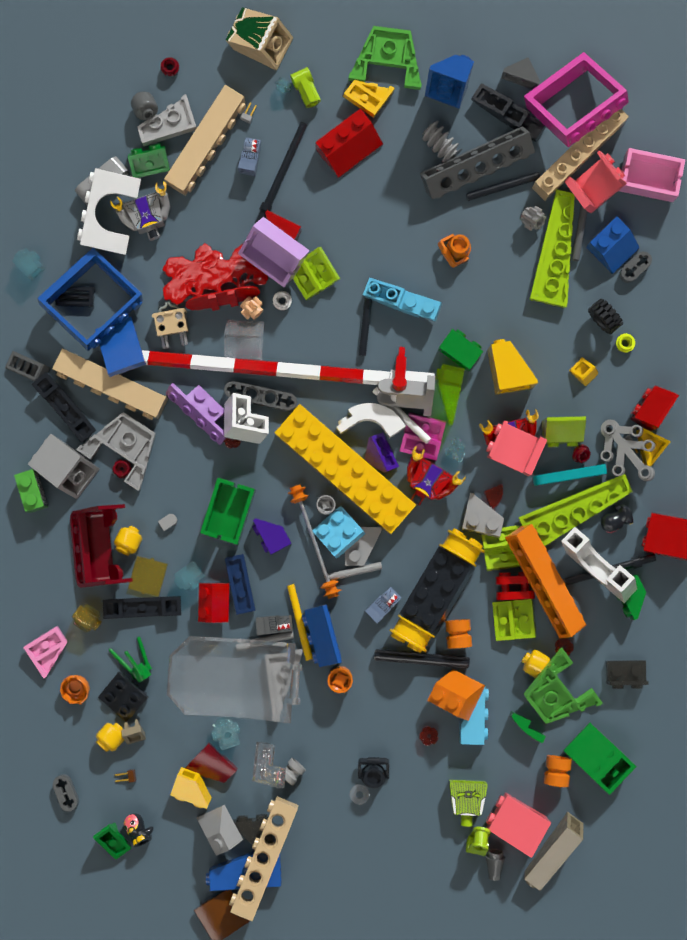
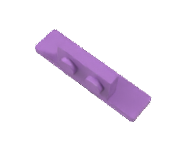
M172 383L166 391L168 398L176 403L185 415L193 419L196 425L203 429L213 441L221 445L226 437H224V431L215 422L224 415V408L199 385L188 395H185Z

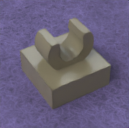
M137 719L133 727H130L127 722L124 723L125 729H122L121 732L127 745L146 740L145 732Z

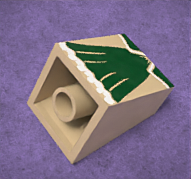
M243 7L226 38V42L233 50L274 70L278 69L293 40V36L278 17Z

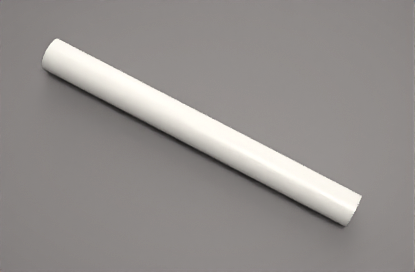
M376 387V388L373 390V393H374L376 396H377L378 393L380 392V391L378 390V387ZM387 406L426 444L431 440L401 408Z

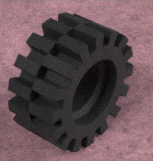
M600 298L588 309L593 321L609 335L623 325V320L615 308L613 309L612 305L608 304L604 299Z

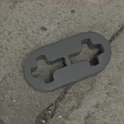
M644 251L638 253L621 269V280L626 283L633 282L651 265V255ZM645 257L647 265L643 263L638 267L636 264L640 261V258ZM634 268L635 271L631 274L632 277H626L625 274L627 272L625 270L630 271Z
M66 774L56 777L53 781V788L60 807L67 812L74 810L78 806L79 798L71 778ZM60 779L67 782L65 785L66 792L62 786H58ZM66 794L70 800H74L72 807L69 804H65L67 800Z

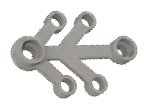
M606 420L601 426V433L605 437L604 450L600 454L601 459L606 462L613 459L611 451L614 439L618 444L616 465L612 468L613 474L616 476L624 475L626 454L639 470V478L643 481H651L655 477V470L648 465H644L632 449H644L647 452H652L655 449V443L651 440H645L644 442L624 440L620 434H632L635 437H640L643 434V428L639 425L632 427L619 426L615 420ZM608 426H613L611 432L607 431ZM635 428L640 429L639 434H634ZM651 442L652 447L646 449V444ZM609 452L610 457L605 459L604 454ZM621 467V473L617 474L616 468ZM647 469L649 474L644 477L643 471Z

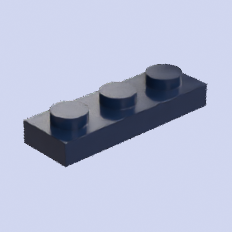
M244 554L225 558L236 615L256 611Z

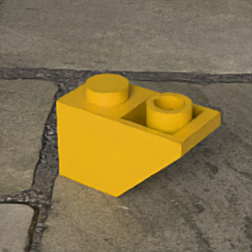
M181 767L170 795L179 801L192 803L197 808L207 809L212 797L200 774Z

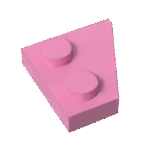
M56 626L23 648L42 677L45 678L68 641L59 627Z

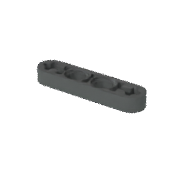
M235 381L228 382L224 387V392L228 398L231 396L228 388H232L235 385V388L241 391L242 387H245L243 395H246L250 389L256 390L257 396L251 400L252 404L284 411H292L297 406V399L291 393ZM268 393H272L276 397L275 401L271 404L265 401V396ZM279 395H282V400H287L288 397H291L294 404L286 407V403L280 402V406H277Z

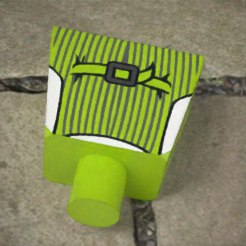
M449 780L452 810L454 815H461V826H472L473 816L482 815L488 785L486 781Z

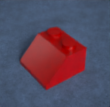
M656 385L650 389L647 388L642 395L643 401L641 404H636L632 410L633 416L631 420L648 431L659 428L679 395Z

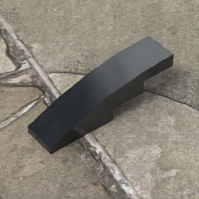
M482 83L471 98L473 102L515 130L523 126L530 132L531 139L535 142L538 141L546 128L540 120L532 117L529 111L514 104L512 99Z

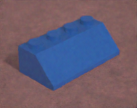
M453 55L431 65L425 96L460 109L468 88L474 61L466 55Z

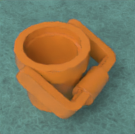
M451 234L438 242L442 255L452 268L469 260L471 244L466 236Z

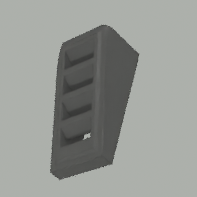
M12 351L5 366L6 369L33 381H36L45 372L48 373L50 367L15 351ZM18 357L21 358L20 361H19V363H18V365H17V367L14 368V366H15V364H16V362H17V360H18ZM25 361H27L23 371H21ZM34 364V366H33V368H32V371H31V373H30V375H29L28 373H29V371H30L32 365Z

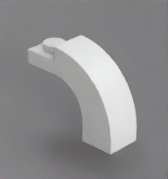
M364 403L348 409L351 417L348 418L346 416L338 421L339 425L336 428L340 434H343L360 422L371 421L381 426L390 439L405 429L406 426L400 417L388 407L375 403Z

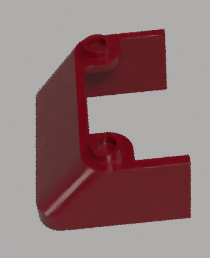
M125 504L95 506L72 511L70 515L75 579L78 587L133 582V578L122 579L123 570L119 565H113L109 527L114 526L117 521L116 510L125 508Z

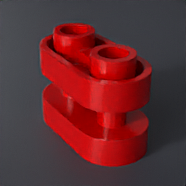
M511 572L499 573V577H495L496 585L501 584L502 592H496V600L535 599V592L529 591V581L524 572H518V576H511ZM509 584H521V591L510 592Z

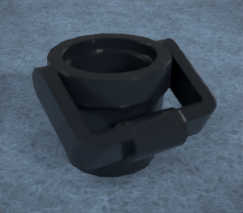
M379 757L360 758L358 760V779L362 778L363 783L369 788L380 787L385 782V779H389V759Z

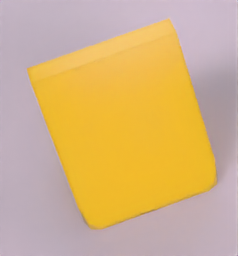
M583 357L569 370L584 386H587L598 375L596 367Z

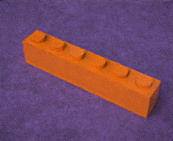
M532 524L519 527L506 536V541L559 639L575 635L586 626V623L573 597L566 588L564 580L559 575L554 562H552L546 547L539 538L537 530Z

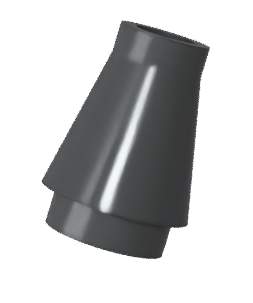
M488 850L486 861L490 880H500L505 860L502 850Z

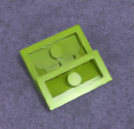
M322 247L316 248L307 255L293 278L305 300L312 298L340 280Z
M519 525L502 527L500 538L481 534L487 571L521 567L505 539L506 536L518 529Z
M533 599L492 602L496 641L537 637Z

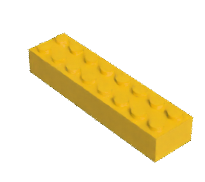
M301 404L296 407L274 432L277 437L390 535L416 506L413 501Z

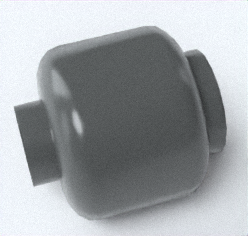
M138 92L133 96L131 107L138 119L149 120L157 114L158 106L151 93Z

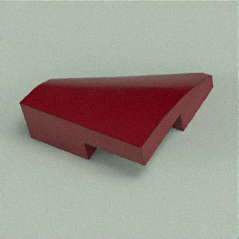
M210 742L185 767V769L199 773L200 776L225 783L238 769Z

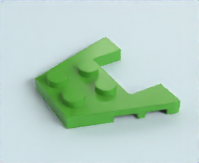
M373 26L349 74L348 81L359 80L365 82L367 65L373 64L406 69L404 88L421 90L422 84L419 77L411 31Z
M563 648L557 651L524 692L526 699L546 724L568 717L570 713L581 710L582 712L587 707L593 705L597 707L603 704L592 688L575 699L557 676L558 673L573 664Z

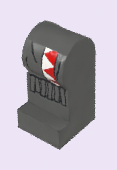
M292 615L256 617L257 635L293 631Z

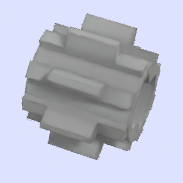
M537 206L525 208L521 217L522 223L525 224L524 227L531 231L532 229H541L546 219L545 214L542 212L543 209Z

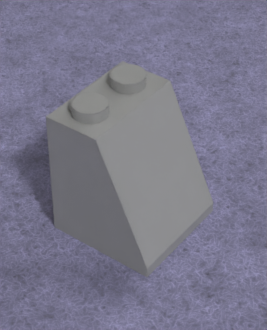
M50 434L45 439L42 446L28 463L30 467L56 488L75 499H78L100 469L53 434Z

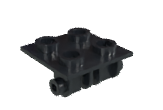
M118 672L98 698L125 722H128L149 697L146 695L147 692L137 688L139 685H134V681H130L125 673Z

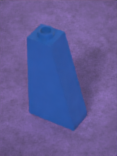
M254 851L212 866L209 873H206V885H210V891L240 889L237 883L241 875L245 876L247 868L244 867L248 856H253ZM260 853L258 859L261 862H265L268 860V856L265 853ZM280 854L267 887H279L282 884ZM252 872L250 874V877L253 880H259L261 878L258 872Z

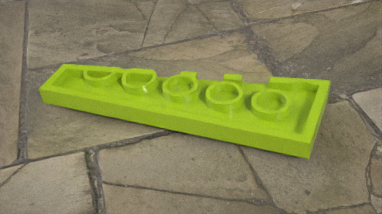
M557 189L555 191L529 300L565 309L568 303L572 221L575 200L573 193Z
M624 474L518 517L521 526L532 524L537 530L543 545L546 546L633 491Z

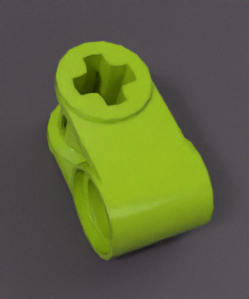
M474 827L467 838L466 852L486 856L488 838L491 831L485 827Z

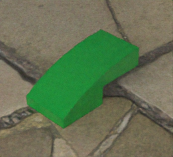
M512 711L510 712L511 718L525 733L541 743L544 742L546 737L544 734L529 728L531 720Z

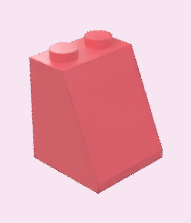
M505 792L496 801L495 806L497 808L494 813L491 812L487 817L486 827L492 833L532 858L551 822L542 813Z

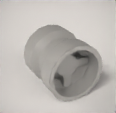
M329 495L321 496L316 503L318 511L324 515L333 513L336 507L334 499Z
M291 758L288 761V765L282 768L279 774L288 783L294 785L297 782V777L303 775L306 769L297 760Z

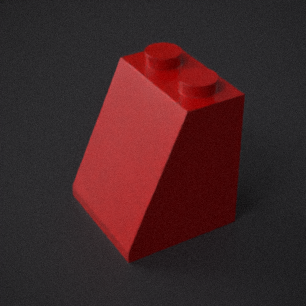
M651 513V517H648L646 522V528H648L647 536H644L642 541L644 551L687 561V519Z

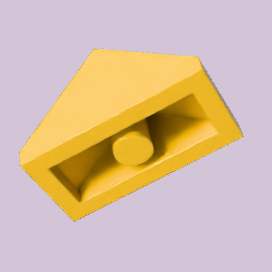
M643 428L642 436L637 437L638 441L651 440L655 443V449L652 452L640 449L643 464L652 466L671 441ZM651 442L646 444V449L652 447Z

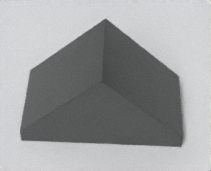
M529 57L504 68L501 79L530 89L536 88L540 82Z

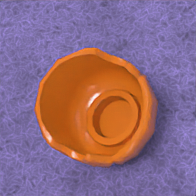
M70 675L62 681L60 693L62 698L69 704L81 705L89 696V683L84 677Z

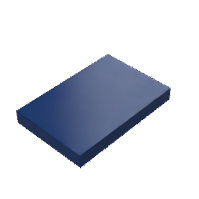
M128 317L122 323L119 322L110 335H105L101 339L99 345L109 377L146 365L131 317Z

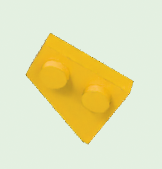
M354 80L344 92L343 97L374 118L393 94L395 88L389 86V88L379 87L375 83Z

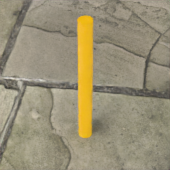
M292 584L288 585L287 589L305 660L308 661L313 659L302 619L295 585Z

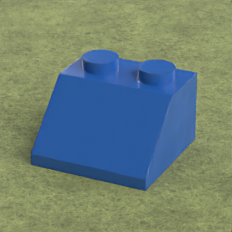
M616 217L586 248L613 274L640 247L631 230Z

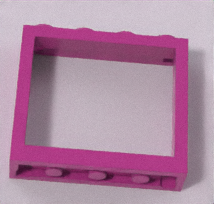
M585 52L524 96L526 108L567 147H570L576 141L578 142L584 135L592 132L599 124L608 120L611 115L619 109H623L629 103L627 90ZM588 71L614 95L566 129L541 104Z

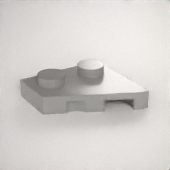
M470 493L462 530L500 538L504 518L473 493Z
M361 527L366 534L345 551V566L365 565L382 531V527Z

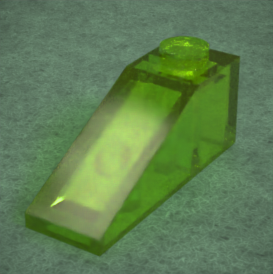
M442 364L441 369L437 368L435 380H438L437 386L447 425L452 427L465 369Z

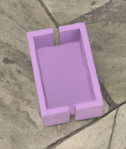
M262 217L253 225L246 238L247 240L244 241L238 252L248 262L285 287L295 277L309 250Z

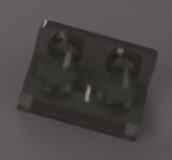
M646 660L606 661V684L612 685V689H624V685H631L633 689H642L643 685H649V681L646 680Z

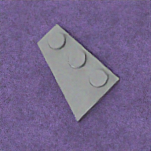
M186 94L175 104L167 106V109L159 115L155 114L153 118L137 126L143 147L197 129Z

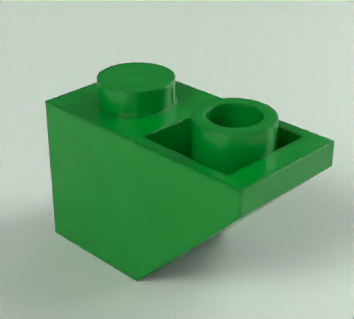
M632 575L635 577L637 590L625 603L622 602L624 606L622 610L627 618L630 617L631 620H636L639 617L646 591L638 575Z

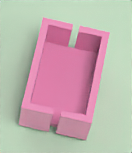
M629 148L624 155L622 171L625 174L623 178L627 184L619 191L674 202L679 195L680 178L683 175L685 159Z

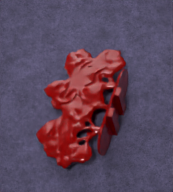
M204 243L195 251V259L193 261L185 259L183 256L167 259L162 270L168 277H172V280L163 287L164 300H170L178 305L186 297L192 295L194 297L186 302L187 309L203 310L212 308V311L220 310L219 306L230 304L231 307L238 306V302L244 301L249 296L252 299L260 294V290L255 286L245 285L250 281L256 285H264L268 281V275L238 254L242 245L234 250L229 260H224L221 252L211 250V247ZM247 273L246 280H242V283H240L241 275ZM231 282L237 285V288L221 291V286L224 283ZM195 287L196 292H192L191 288ZM205 289L216 291L214 293L202 295L203 290Z

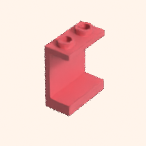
M601 151L597 152L601 159L579 178L574 180L569 176L564 181L583 208L589 213H593L627 184L623 178L625 177L623 171L619 167H614V159L608 153L605 155Z
M503 421L502 424L498 423L494 434L497 436L494 442L490 441L486 452H488L487 458L522 474L531 476L547 439L543 437L537 438L509 425L508 421Z

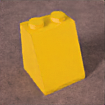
M505 339L493 341L487 352L495 395L534 388L538 384V380L511 341L505 342Z

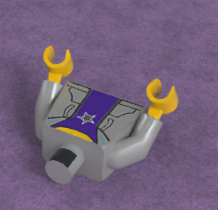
M164 181L163 189H159L156 183V192L123 203L124 207L120 197L117 196L119 200L117 205H114L110 200L111 206L117 209L116 213L122 223L132 231H138L139 234L147 232L150 241L160 238L158 228L165 226L164 221L168 219L170 202L168 194L165 192L167 184Z

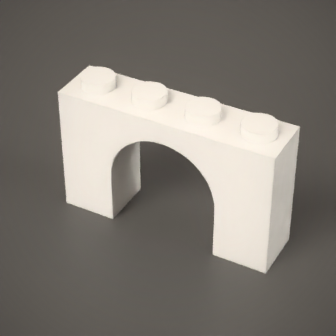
M95 168V172H90L88 183L92 184L91 192H86L85 202L88 203L87 211L83 210L81 221L84 222V227L79 229L77 240L81 241L80 245L126 255L129 236L110 232L102 228L96 220L95 208L101 198L110 194L137 199L141 179Z
M576 527L562 540L566 554L623 603L637 590L635 577L619 565L617 568H614L604 560L592 547L590 539Z

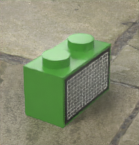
M31 469L14 475L25 512L31 513L48 507L37 471Z

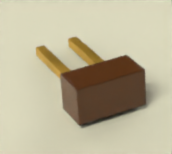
M135 769L128 770L127 773L115 774V776L128 774V779L116 780V782L128 780L129 783L135 782Z

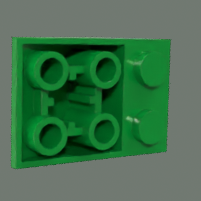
M590 722L563 750L609 795L637 767Z

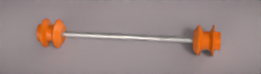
M297 485L291 487V492L287 494L293 496V499L290 501L291 503H299L326 579V583H323L320 588L326 591L323 597L327 596L328 599L339 596L338 592L341 589L336 587L339 581H330L302 502L308 498V495L303 493L306 487Z

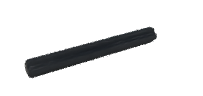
M376 649L374 652V660L457 668H469L470 658L464 656Z

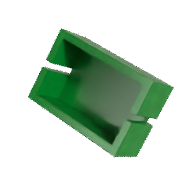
M217 478L200 533L217 539L221 535L220 540L239 545L256 490L240 484L235 488L236 484L234 482Z

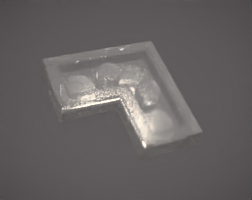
M256 742L252 781L276 788H284L286 768L273 765L275 745Z

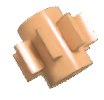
M249 296L240 305L243 309L241 314L247 320L250 317L255 320L264 310L261 308L263 302L257 297L252 299Z

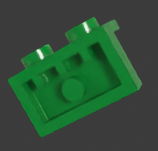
M153 144L149 146L150 149L142 150V148L132 149L131 153L127 156L132 176L140 178L170 171L165 145Z

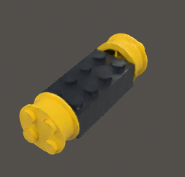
M455 528L452 531H447L449 535L445 542L439 544L440 547L437 548L401 612L398 614L399 620L394 629L389 630L392 632L391 637L402 643H405V641L409 642L407 646L419 653L422 651L427 652L425 648L431 637L435 638L434 635H437L474 572V567L477 566L475 564L480 553L485 552L482 549L481 543L471 537L467 540L466 536Z

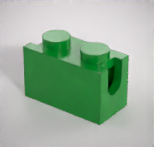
M452 329L439 346L438 351L469 372L483 353L482 347L475 341L470 342L465 338L466 335L462 331Z

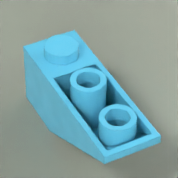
M485 687L469 721L464 719L460 721V744L484 745V740H488V728H485V720H488V708H485V701L489 699V690L485 689Z

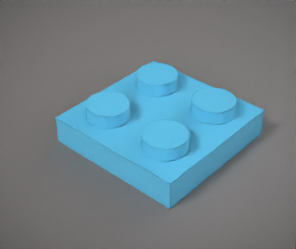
M339 506L313 529V533L336 559L366 534L342 506Z

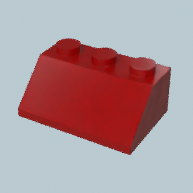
M361 108L315 142L316 150L338 178L383 145L372 122Z

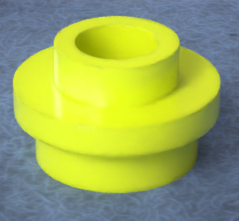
M621 334L616 340V347L619 351L628 353L634 349L635 339L630 334ZM623 340L628 342L627 347L622 345Z

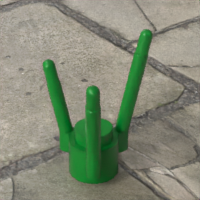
M137 637L145 665L142 662L137 665L128 651H125L124 654L133 666L131 669L113 649H109V652L131 674L132 678L136 679L139 683L152 675L149 671L152 667L148 662L141 638Z

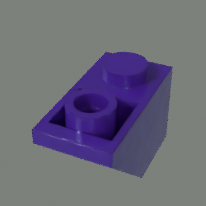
M257 518L253 520L255 524L252 525V528L257 536L261 535L263 539L261 545L266 553L270 552L272 555L292 544L282 526Z

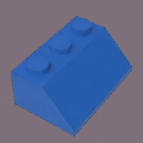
M327 604L304 610L305 614L302 615L304 626L308 625L310 630L307 637L309 644L314 645L315 652H312L314 663H318L319 667L342 663Z

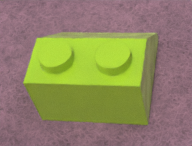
M586 416L547 417L542 421V437L547 439L546 444L548 447H559V444H567V447H577L578 443L584 442Z

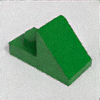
M116 823L107 825L93 836V839L115 860L131 849L130 843L119 833Z

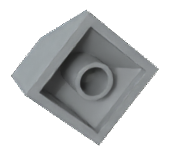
M225 805L197 817L216 856L231 850L243 840Z

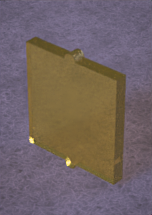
M137 556L131 576L133 582L129 583L128 589L159 597L168 564L155 561L154 558L147 559Z

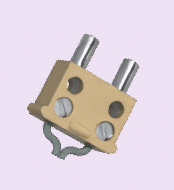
M170 301L165 302V305L159 308L158 313L152 314L155 320L157 336L161 337L163 349L169 348L168 335L180 334L181 345L184 346V341L185 345L188 344L186 332H189L186 319L187 310L184 308L180 309L178 305H172ZM167 305H169L170 307L177 308L175 310L161 312L163 309L167 307ZM181 322L184 323V326L179 328V324ZM161 326H165L164 331H160Z

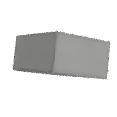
M168 514L158 522L162 529L166 531L177 524L178 519L174 514Z

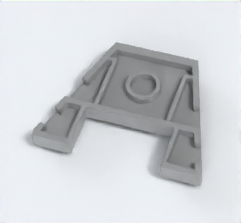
M123 412L76 450L92 460L101 445L105 444L135 464L124 482L140 491L156 433Z

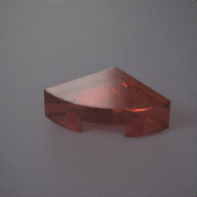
M502 484L484 491L485 497L492 509L502 499Z

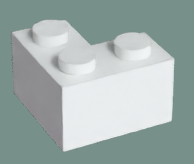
M232 393L224 404V437L260 444L269 434V417L251 413L250 396Z

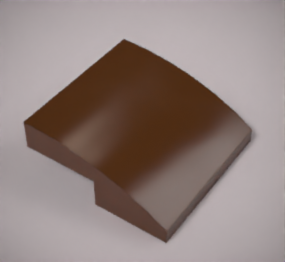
M223 890L194 909L195 914L211 940H223L250 922L248 919L230 912L232 906L229 903L233 895L231 890Z

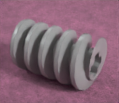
M437 120L424 131L422 140L428 141L427 145L429 147L434 146L432 151L434 153L438 152V158H443L442 162L456 157L462 149L457 150L459 143L451 144L454 140L453 137L447 139L449 132L441 133L444 127L437 128L439 123Z

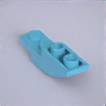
M370 277L363 296L380 304L435 322L442 303L408 292L404 288Z

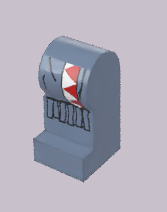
M245 138L238 165L239 173L256 176L261 140Z
M390 587L365 612L378 624L401 599V596Z

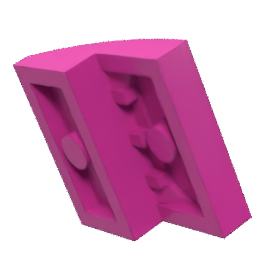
M409 412L408 416L431 440L426 444L406 425L400 452L412 454L414 447L417 446L416 453L421 454L424 449V458L437 461L446 421Z

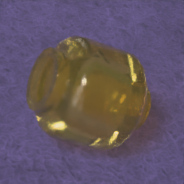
M80 604L72 615L73 624L85 633L90 632L92 629L96 631L102 622L99 620L101 613L89 604L84 606Z

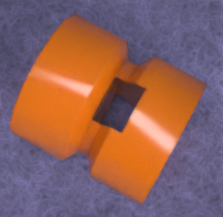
M470 619L445 621L446 632L449 633V636L446 637L447 648L472 647V636L468 634L471 630Z
M344 666L334 667L328 675V686L336 693H345L352 686V673Z
M547 755L545 766L548 768V771L544 773L543 783L557 787H569L570 776L567 772L571 770L572 759L563 756Z

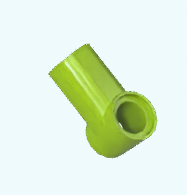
M308 67L290 74L295 89L299 91L306 108H312L321 102Z

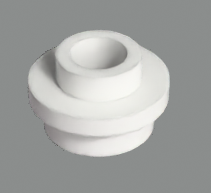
M279 291L274 295L273 304L277 309L286 310L291 306L292 298L289 293ZM281 298L286 299L284 304L279 303Z

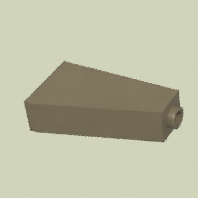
M569 812L565 814L526 868L524 879L530 887L541 891L583 841V823Z

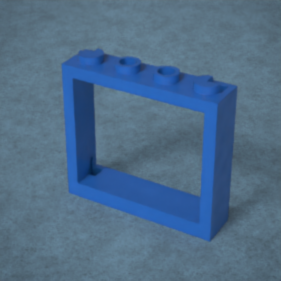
M94 248L87 252L37 298L39 305L87 351L91 348H96L105 335H110L119 322H124L133 309L136 310L141 306L143 300L142 293ZM96 263L132 299L86 340L51 304Z

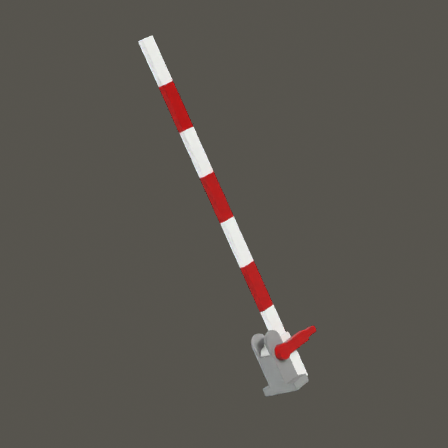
M399 347V355L396 357V368L391 370V372L142 350L146 365L378 385L380 392L377 395V401L380 404L424 409L423 416H431L435 373L406 371L407 358L405 357V347Z

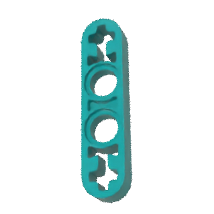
M606 464L536 475L532 476L533 484L538 486L607 474Z

